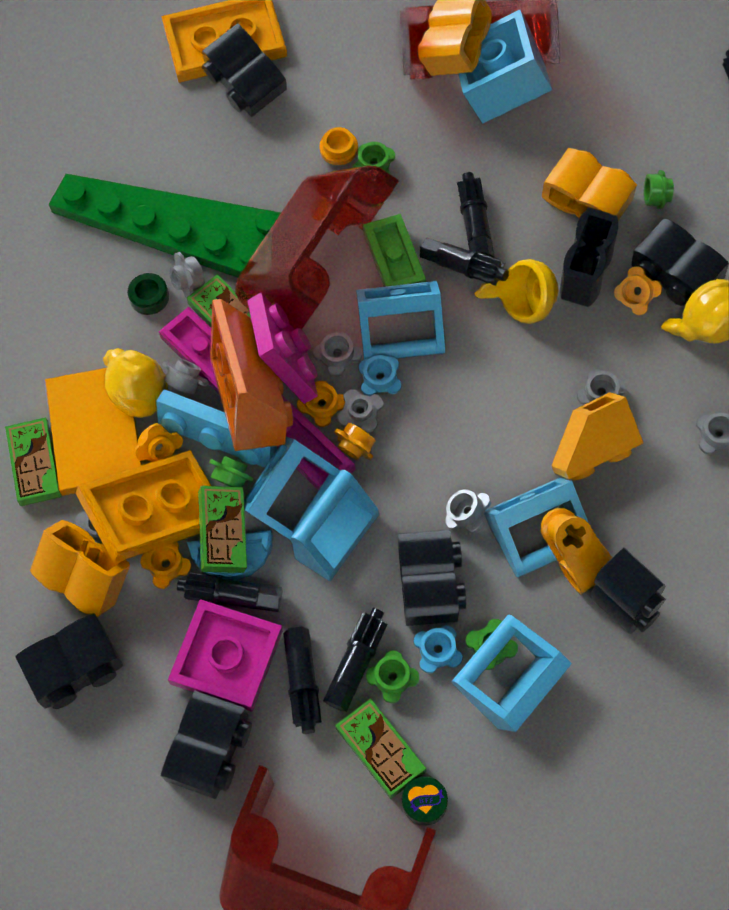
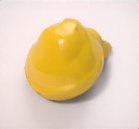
M534 259L518 261L508 269L509 276L506 281L498 280L496 286L486 282L482 283L479 290L474 293L475 297L480 299L499 297L507 313L514 320L532 324L543 321L549 315L557 301L559 290L556 277L547 265Z
M716 279L700 286L687 301L683 311V318H669L661 325V329L672 335L681 336L689 342L700 340L718 344L728 341L729 280Z
M122 348L108 350L103 357L105 366H108L105 374V389L109 399L119 410L128 416L142 418L156 413V400L164 389L168 390L169 388L165 382L166 375L158 362L148 355L135 350L125 351Z

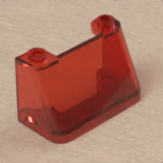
M369 165L308 176L302 181L239 275L235 284V294L238 300L249 308L247 300L262 292L272 305L278 303L283 308L288 317L289 324L294 329H302L323 300L330 286V278L326 269L310 258L316 246L328 229L338 236L346 227L352 225L359 226L358 228L363 230V225L373 220L399 180L383 169Z

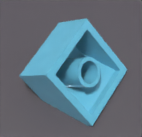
M521 10L490 24L488 34L482 41L481 54L476 68L470 73H458L463 94L482 124L552 91L545 63Z

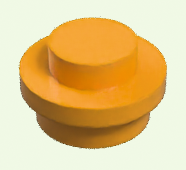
M332 128L324 134L320 141V154L326 162L332 165H345L351 162L358 153L357 139L345 128Z

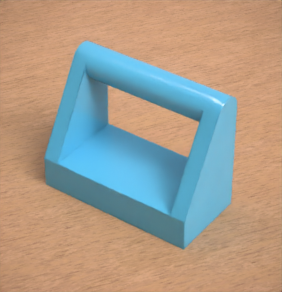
M437 281L356 290L364 359H370L377 355L392 356L398 359L445 353L441 293ZM432 310L435 338L371 345L368 317Z
M286 437L285 445L278 447L244 499V510L291 540V536L341 470L295 439ZM302 458H304L329 475L294 529L290 530L266 513Z
M341 470L291 536L295 559L328 581L333 579L379 516L376 505L348 471Z
M558 478L485 510L484 514L517 578L557 559L549 546H545L520 558L508 529L509 527L563 504L565 509L573 512L575 516L583 518L588 522L572 481Z
M508 614L451 682L498 729L516 732L572 663L559 650L515 617ZM515 636L536 658L502 699L496 703L475 687L473 683L509 640Z

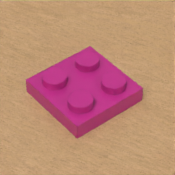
M262 292L247 300L259 357L304 404L318 397L314 381L318 374L308 356L307 351L311 349V345L305 333L300 328L294 329L289 324L288 317L283 308L278 303L272 305Z
M200 599L169 675L168 681L170 685L191 692L198 691L253 712L282 636V625Z

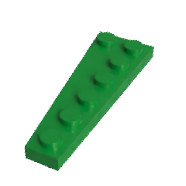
M65 174L49 203L51 212L171 255L181 252L184 258L193 256L202 266L262 287L294 226L293 215L72 174Z

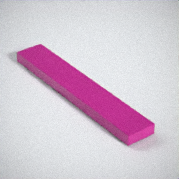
M188 306L158 331L160 338L180 358L200 367L199 375L209 381L208 385L220 395L210 359L211 327ZM282 395L283 402H284V401H288V400ZM291 404L293 425L287 427L286 437L295 439L339 470H346L352 474L356 470L355 464ZM304 458L296 467L318 491L329 475Z

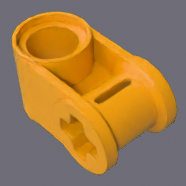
M555 508L549 511L541 522L540 531L542 537L559 562V567L566 579L582 595L596 585L594 581L598 572L612 559V556L599 541L591 525L585 519L575 516L573 512L565 508Z

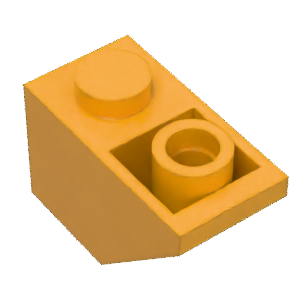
M609 392L572 411L551 465L554 473L568 480H581L592 475L595 472L594 467L606 461L611 463L621 461L632 454L631 449L644 443L626 397Z

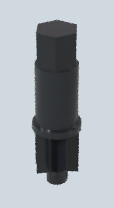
M466 172L462 175L463 181L457 182L461 202L460 212L464 219L469 251H479L483 255L494 258L486 212L488 206L486 201H484L480 177L474 179L472 172Z
M426 238L420 246V258L462 273L467 278H474L496 286L498 280L506 281L509 276V271L504 269L506 263L483 255L479 251L472 252Z
M188 572L186 579L179 578L177 582V591L185 592L184 598L188 600L199 601L201 599L217 605L224 604L279 612L281 606L282 587L226 579L220 575L211 576Z
M372 608L370 614L366 612L361 614L352 636L347 642L348 647L323 699V702L327 705L347 712L371 657L375 656L376 649L388 625L382 620L383 611Z
M300 626L288 628L283 633L290 685L288 695L291 701L293 724L296 727L301 726L303 734H311L315 732V723L322 722L318 697L319 687L315 681L309 629Z

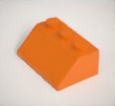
M222 299L212 300L210 359L234 450L240 451L285 445L287 427L293 425V413L290 402H283L282 399L284 392L283 381L259 357L251 318Z

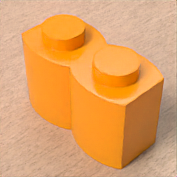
M485 0L436 1L433 10L429 14V29L425 32L418 46L419 60L431 76L470 73L474 71L479 62L482 41L487 36L491 24L492 11Z
M568 148L544 181L542 198L557 209L576 215L579 219L588 208L616 215L619 221L634 199L637 184L627 172L621 169L602 166L590 152Z
M60 520L43 531L30 572L45 588L64 593L66 598L79 611L85 614L95 613L99 617L116 604L130 564L127 560L113 563L103 544L95 542L93 537L81 527L71 522Z

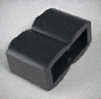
M238 23L202 51L205 62L202 65L204 72L213 83L217 84L220 81L229 90L226 96L238 112L245 110L253 117L287 90V83L283 74Z
M588 208L581 215L576 227L574 244L569 248L564 258L560 284L561 299L586 307L591 306L597 299L602 286L604 270L609 266L613 257L618 231V217L616 215Z
M663 219L633 250L631 265L632 267L639 266L643 268L644 274L648 278L661 283L672 302L679 306H684L690 296L700 286L712 280L724 279L729 262L712 247L696 241L689 232L668 219Z
M450 530L398 534V552L406 626L458 622L459 609H466L467 606L465 584L456 583L454 569L462 567L460 541L452 542Z
M622 548L600 569L594 581L596 586L590 596L629 634H632L637 628L644 632L659 617L660 612L658 609L666 600L661 595L666 585L626 548Z
M95 613L74 621L55 635L30 645L15 656L37 702L44 709L51 706L53 709H59L69 705L77 698L76 693L91 684L93 687H100L109 683L116 677V671L123 666L101 621Z
M194 691L183 714L178 733L166 756L161 777L166 782L213 799L217 798L220 789L227 791L236 768L234 764H231L232 756L237 747L244 748L252 728V722L247 721L248 713L246 709Z

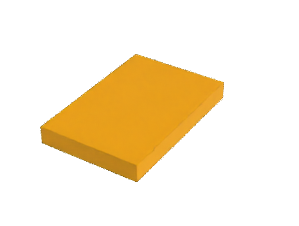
M227 0L161 16L179 83L207 76L202 68V65L205 63L202 51L237 23L252 37L261 51L271 61L287 57L286 45L272 0Z
M107 368L45 379L58 485L62 496L75 494L78 485L142 465V461L138 460L134 453L135 447L138 445L136 418L128 416L119 410L109 399L105 389Z
M188 450L78 485L75 494L113 563H117L200 534L198 491L201 486L212 485L192 451Z

